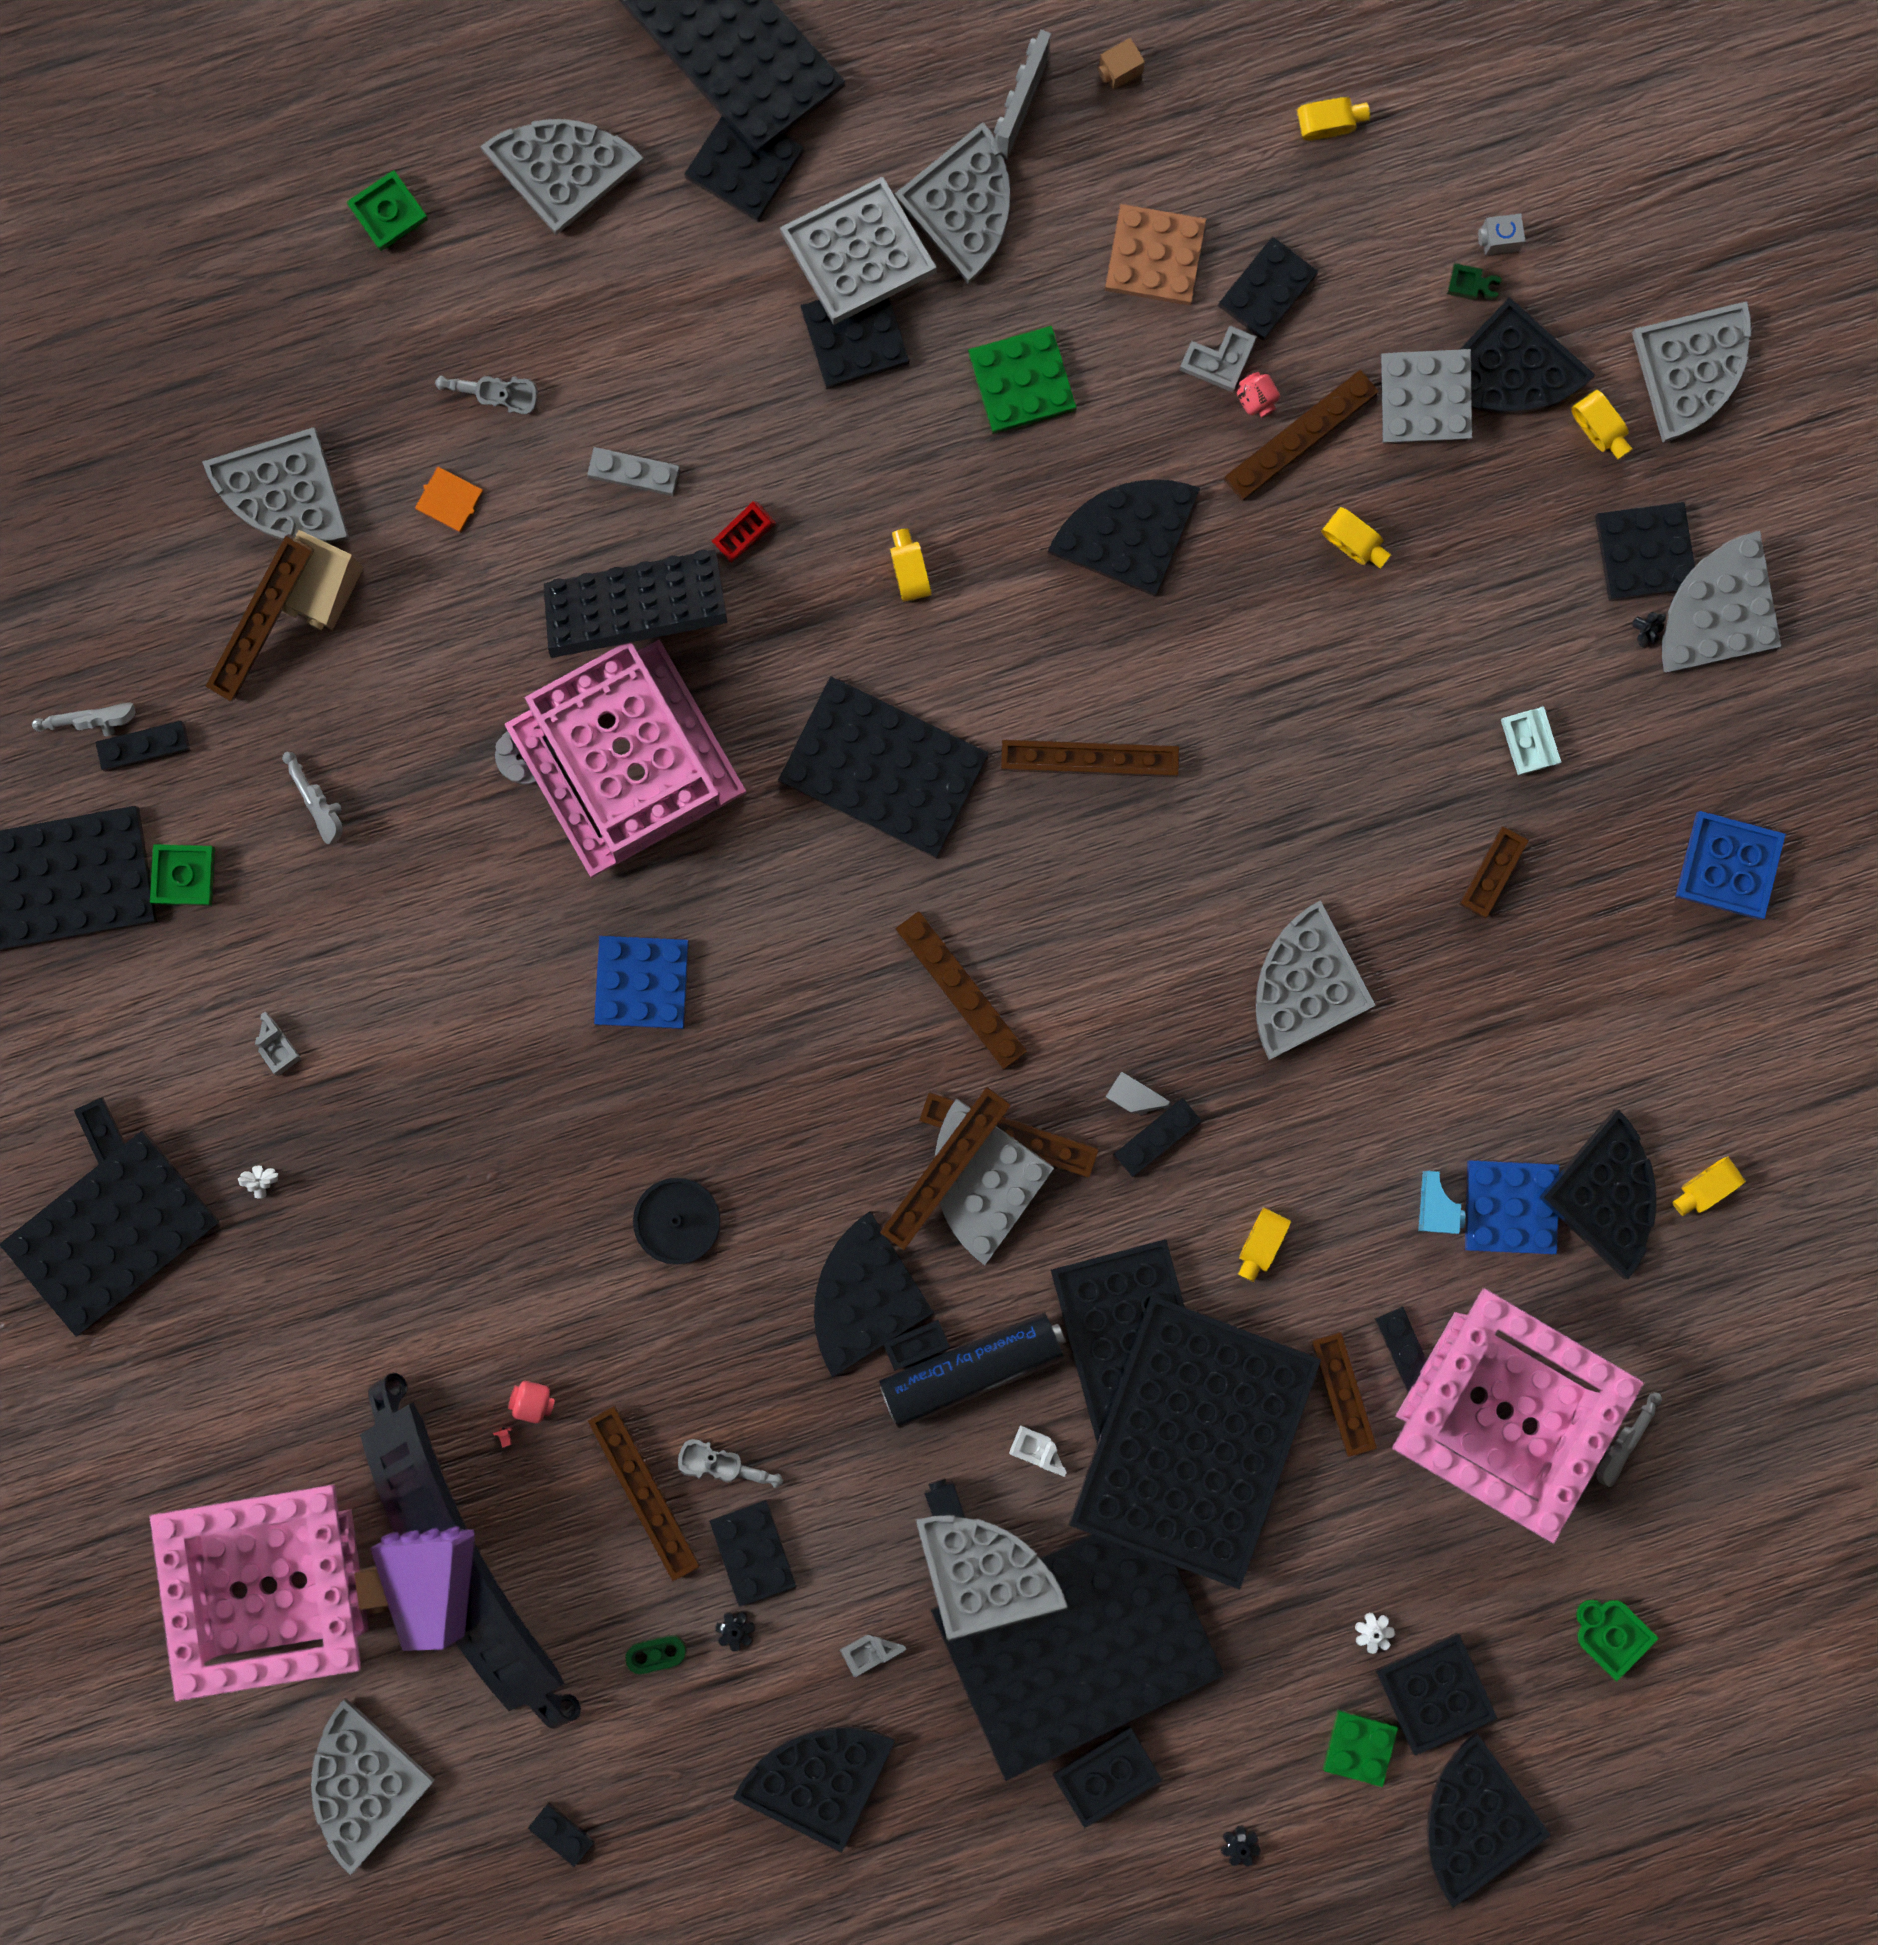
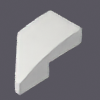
M1020 1425L1009 1454L1065 1477V1468L1062 1466L1055 1443L1051 1441L1050 1437Z

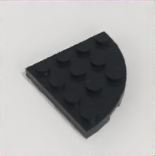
M1510 297L1459 349H1470L1471 408L1485 412L1518 414L1545 409L1571 397L1595 376L1588 367Z
M1158 479L1139 480L1110 488L1085 502L1066 520L1055 535L1048 553L1156 597L1200 488L1187 483Z
M1617 1109L1612 1111L1539 1198L1623 1279H1629L1646 1252L1647 1248L1645 1245L1650 1229L1654 1227L1656 1184L1651 1161L1646 1157L1639 1141L1641 1139L1639 1134L1624 1114Z
M870 1211L858 1219L835 1244L821 1271L814 1303L816 1337L823 1360L832 1377L884 1345V1342L895 1338L934 1313L887 1237L880 1233L882 1229Z
M830 1727L800 1734L775 1747L762 1757L742 1780L732 1799L842 1853L893 1747L895 1739L879 1732L855 1727Z
M1476 1732L1463 1742L1443 1768L1436 1782L1428 1811L1427 1843L1430 1861L1438 1884L1452 1908L1551 1836Z

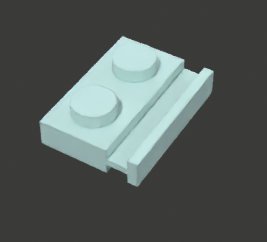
M1544 706L1501 719L1518 776L1561 763Z

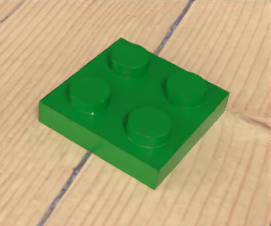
M395 170L346 202L380 252L428 220L426 214Z
M153 844L150 903L212 906L215 847Z
M1337 1709L1322 1768L1323 1771L1383 1787L1398 1727Z

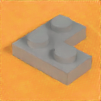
M1229 326L1219 351L1191 341L1180 366V371L1233 392L1256 336Z

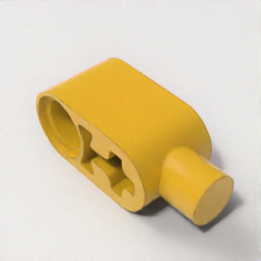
M1348 97L1308 103L1297 109L1302 139L1305 141L1345 135L1356 129L1357 122L1370 120L1368 103L1352 105L1351 99Z
M1595 390L1571 407L1575 420L1600 451L1604 452L1610 449L1617 460H1619L1632 450L1624 438L1629 434L1625 422L1599 390Z
M1340 507L1321 530L1327 540L1362 565H1365L1369 560L1381 569L1391 556L1389 552L1380 546L1383 543V538L1345 508Z
M907 528L894 531L892 536L895 547L890 548V553L902 601L906 602L931 596L930 584L919 542L912 543L910 531Z
M1726 1156L1681 1187L1684 1194L1672 1203L1682 1216H1685L1695 1208L1698 1213H1701L1735 1191L1746 1181L1729 1156Z
M1263 1207L1239 1255V1258L1244 1260L1238 1275L1254 1282L1260 1269L1268 1270L1287 1233L1291 1220Z

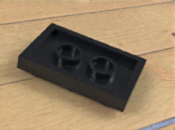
M1272 236L1220 300L1218 306L1264 341L1317 276L1318 270Z
M767 1499L709 1520L739 1607L797 1586Z
M1130 1726L1052 1773L1084 1829L1162 1781V1778Z

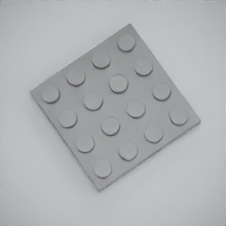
M883 177L780 227L783 238L833 325L937 273L935 264Z

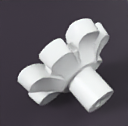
M254 1166L252 1168L253 1173H241V1177L238 1178L239 1185L246 1186L248 1191L254 1192L255 1198L258 1199L266 1197V1188H270V1184L278 1180V1173H275L274 1169H267L263 1172L262 1166Z
M1367 1613L1365 1615L1366 1623L1357 1622L1355 1626L1356 1631L1361 1633V1635L1356 1637L1357 1644L1359 1646L1367 1644V1651L1371 1654L1376 1653L1379 1646L1382 1650H1387L1390 1647V1642L1387 1638L1395 1636L1394 1628L1386 1627L1389 1619L1385 1615L1380 1616L1376 1620L1373 1613Z

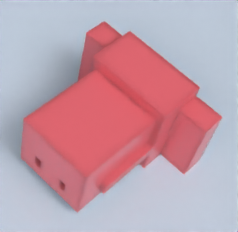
M503 1427L498 1432L493 1433L494 1436L498 1435V1438H500L502 1448L512 1445L509 1433L512 1427L507 1429Z

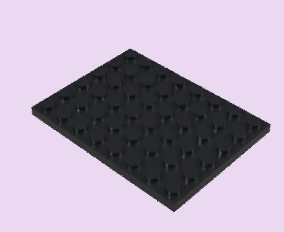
M1151 1295L1068 1525L1240 1590L1321 1359Z
M1089 1534L1039 1558L1056 1579L1067 1605L1065 1610L948 1641L939 1606L930 1609L1005 1781L1224 1676L1175 1565Z

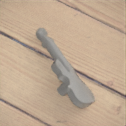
M441 375L435 380V385L439 390L448 388L453 391L476 394L481 404H492L493 406L504 404L508 407L509 413L513 411L520 414L530 413L535 408L538 399L536 384L530 379H518L516 376H513L510 382H503L500 378L495 379L490 376H483L478 383L458 379L447 380Z
M126 702L100 709L51 715L45 720L37 718L33 720L32 727L39 732L47 728L54 730L56 727L74 724L77 730L100 726L103 735L110 736L115 733L113 726L129 722L134 717L136 711L133 703Z
M285 752L282 759L285 764L289 765V774L304 798V802L317 824L323 841L327 844L337 842L343 830L342 823L337 816L341 813L340 804L333 803L328 805L320 786L317 784L309 785L302 772L303 767L297 763L295 754Z
M1654 1392L1648 1396L1647 1404L1642 1405V1412L1633 1427L1623 1428L1618 1439L1615 1441V1446H1608L1604 1453L1605 1458L1597 1470V1479L1601 1484L1611 1487L1617 1481L1629 1455L1654 1417L1655 1406L1662 1402V1396L1659 1393Z
M690 1439L684 1443L679 1453V1470L687 1476H696L698 1479H701L703 1475L708 1474L714 1476L716 1480L721 1479L727 1483H731L740 1477L762 1484L769 1483L774 1488L783 1484L780 1474L772 1475L766 1471L742 1466L740 1457L736 1453H726L724 1450L715 1452L711 1450L710 1442L703 1443L696 1439Z

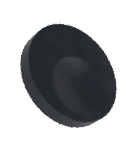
M685 1178L664 1179L650 1186L638 1200L633 1215L634 1233L640 1246L652 1258L667 1264L690 1263L705 1255L715 1243L720 1230L719 1208L714 1197L701 1184Z

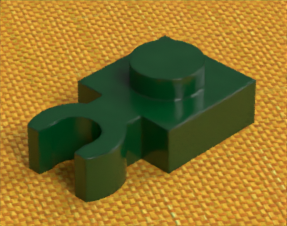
M1454 263L1447 294L1475 300L1477 294L1481 293L1485 299L1493 301L1497 299L1499 293L1492 292L1488 285L1499 286L1502 278L1495 275L1482 278L1483 269Z

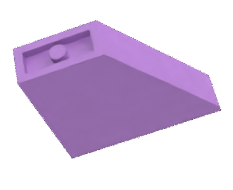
M453 1527L443 1532H439L438 1529H431L422 1534H419L418 1530H414L399 1536L398 1532H393L381 1537V1543L370 1548L403 1651L444 1649L465 1636L475 1537L473 1529L459 1530V1527Z

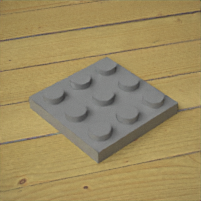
M1470 349L1381 353L1383 443L1472 439Z

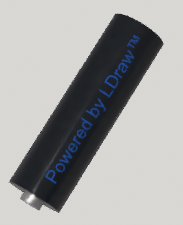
M1043 1312L879 1380L880 1388L891 1417L898 1429L1064 1361L1065 1359L1059 1345L1066 1341L1059 1325L1051 1326L1046 1313Z

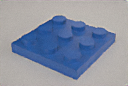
M1702 811L1696 812L1675 897L1758 920L1765 919L1786 834Z
M599 936L594 1024L684 1029L689 941L681 939Z
M1467 1161L1465 1250L1557 1254L1558 1216L1539 1197L1559 1175V1165Z

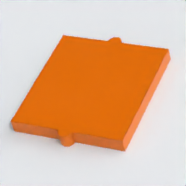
M437 467L428 485L425 484L423 486L424 492L415 509L461 533L470 514L473 515L475 513L474 507L483 490Z

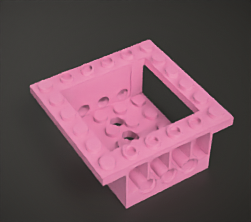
M660 639L639 651H636L632 642L621 644L525 697L530 708L529 711L504 724L591 878L746 793L744 786ZM604 714H611L616 718V722L613 727L604 729L598 723L599 718ZM545 737L549 740L601 833V838L598 837L543 740ZM620 739L627 740L630 743V750L623 755H619L613 750L614 743ZM634 765L642 766L645 769L644 777L637 781L628 777V770Z
M1482 1289L1468 1315L1454 1312L1422 1368L1418 1380L1402 1403L1395 1417L1406 1422L1392 1449L1554 1543L1644 1382L1490 1291ZM1497 1330L1600 1389V1393L1585 1389L1495 1335ZM1480 1386L1485 1391V1399L1481 1403L1475 1404L1471 1400L1470 1394L1475 1387ZM1502 1402H1507L1511 1406V1414L1505 1419H1500L1496 1413L1497 1406ZM1529 1417H1533L1537 1422V1429L1532 1434H1526L1522 1429L1523 1421Z
M335 1484L150 1515L175 1701L359 1671L361 1669L357 1637L368 1631L369 1627L366 1609L359 1610L354 1573L360 1571L352 1509L338 1511ZM299 1571L306 1575L307 1584L304 1588H297L293 1585L292 1576L295 1572ZM267 1576L273 1577L277 1582V1589L274 1593H267L262 1587V1581ZM237 1581L243 1582L247 1587V1594L244 1598H237L232 1592V1587ZM323 1639L324 1647L205 1666L207 1661L216 1656Z

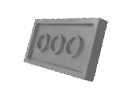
M1041 29L1037 39L1032 38L1026 52V55H1028L1026 65H1020L1015 80L1017 81L1015 91L1010 90L1006 99L1005 107L1007 109L1004 118L1000 116L995 126L994 134L996 136L994 142L997 143V150L1001 151V155L1005 160H1008L1050 57L1051 33Z

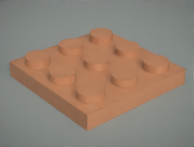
M1120 204L1105 291L1190 306L1206 219Z

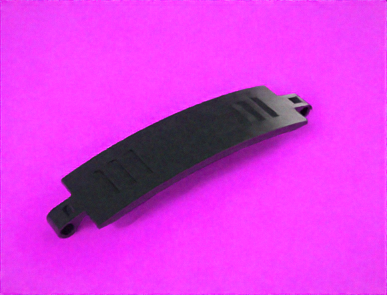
M398 1373L386 1375L371 1385L368 1390L375 1425L360 1434L377 1491L394 1532H398L399 1536L414 1530H418L419 1534L431 1529H438L439 1532H443L453 1527H459V1530H468L446 1484L424 1421L414 1402L399 1410V1403L408 1390L406 1380ZM474 1542L465 1636L455 1643L487 1687L508 1711L525 1704L551 1729L559 1728L576 1720L581 1713L578 1699L572 1694L556 1695L551 1692L565 1684L556 1665L545 1653L510 1604Z

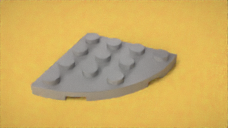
M566 119L539 120L514 130L510 128L480 146L485 155L556 235L644 163V158L620 137L600 130L595 125Z
M983 122L894 194L897 202L968 284L982 272L997 251L1007 225L1010 206L1008 171L1006 170L1001 151L997 150V143L994 142L995 138Z
M1747 301L1636 328L1632 331L1662 443L1683 436L1705 423L1721 408L1735 390L1747 363L1749 338L1751 337V323Z
M314 427L202 462L209 480L223 501L237 516L257 530L281 540L288 534L295 537L298 530L326 543H336L349 539L319 436Z
M1760 531L1744 534L1724 543L1710 555L1704 557L1682 582L1668 610L1669 616L1665 635H1663L1662 639L1664 672L1781 647Z
M1321 900L1305 909L1283 929L1270 948L1260 971L1256 991V1020L1262 1046L1269 1060L1376 1006Z
M957 1098L941 1126L935 1156L971 1109ZM995 1126L939 1202L953 1233L961 1244L982 1264L986 1265L1054 1167L997 1126Z
M933 1516L916 1520L948 1641L1067 1609L1062 1591L1053 1574L1049 1572L1045 1564L1029 1546L1010 1532L978 1519Z
M347 1698L337 1707L323 1730L317 1753L314 1756L311 1792L316 1821L318 1825L320 1824L323 1835L328 1842L327 1846L338 1863L351 1875L435 1779Z

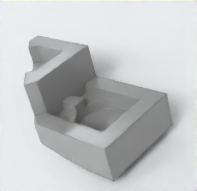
M263 1012L260 1018L262 1021L259 1037H256L255 1045L259 1047L258 1052L273 1074L280 1076L302 1058L267 1012Z
M1123 1072L1120 1073L1106 1095V1098L1130 1113H1137L1140 1116L1152 1110L1170 1108L1172 1105L1170 1101Z
M865 1635L840 1649L853 1677H857L881 1662H886L906 1650L904 1645L870 1635Z

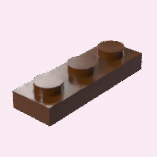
M1502 826L1459 905L1484 919L1487 918L1529 840Z

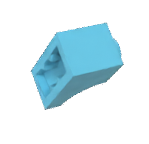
M1423 1171L1418 1231L1459 1234L1460 1228H1464L1465 1211L1461 1210V1204L1454 1203L1444 1193L1440 1183V1172Z

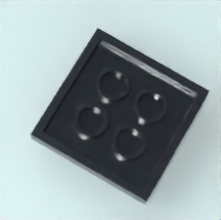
M721 116L684 175L689 181L759 222L803 154L804 147L787 136L782 135L759 154H756L724 117Z
M889 297L834 325L819 299L800 305L826 390L909 364V358Z
M1685 502L1598 513L1595 516L1609 601L1677 592L1687 575L1695 567Z
M1458 1632L1375 1669L1414 1756L1498 1719Z

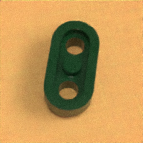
M666 1635L633 1644L627 1651L625 1657L626 1665L635 1674H646L674 1667L684 1659L686 1645L676 1635ZM674 1645L677 1649L676 1654L669 1655L666 1652V1646ZM644 1652L647 1655V1661L639 1662L636 1657L637 1653Z

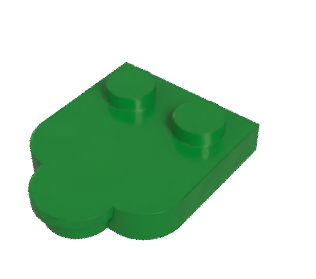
M1586 1600L1577 1608L1576 1618L1581 1625L1577 1631L1579 1645L1616 1682L1659 1639L1620 1601L1608 1600L1602 1604L1596 1600Z

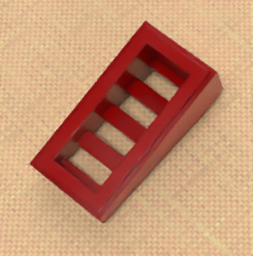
M753 501L712 542L732 563L777 523L758 502ZM754 513L763 522L761 526L751 517ZM746 521L755 532L750 534L742 523ZM735 529L746 539L743 543L733 533ZM727 536L737 546L735 551L724 541Z

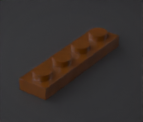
M1337 1332L1311 1340L1316 1357L1321 1359L1319 1368L1346 1456L1351 1457L1377 1449L1342 1333Z

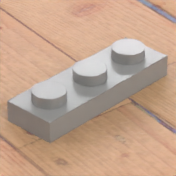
M594 447L587 475L589 478L674 496L680 467L679 465Z

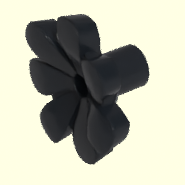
M1651 612L1647 620L1639 616L1633 620L1632 626L1640 630L1637 641L1642 648H1647L1649 642L1653 645L1658 642L1659 636L1656 633H1660L1665 625L1663 622L1666 620V615Z
M726 1612L723 1615L725 1623L719 1622L715 1626L716 1632L722 1634L718 1638V1643L721 1646H726L729 1643L730 1649L733 1652L740 1650L741 1643L749 1646L753 1639L748 1633L755 1631L754 1623H745L747 1618L745 1612H738L736 1618H734L731 1612ZM735 1630V1631H737L738 1633H737L736 1635H734V1634L732 1633V1631Z
M1237 1826L1235 1828L1236 1835H1233L1231 1832H1226L1223 1835V1839L1228 1845L1221 1847V1854L1226 1857L1230 1856L1229 1863L1233 1866H1237L1242 1861L1246 1867H1249L1253 1864L1251 1856L1260 1854L1261 1848L1255 1844L1258 1840V1835L1253 1831L1246 1835L1245 1827Z

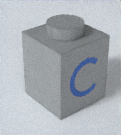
M1521 213L1486 218L1481 229L1478 231L1479 244L1484 246L1485 256L1521 250L1525 243Z

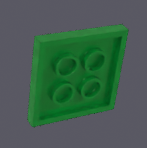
M1052 325L968 349L992 434L1076 411V404Z

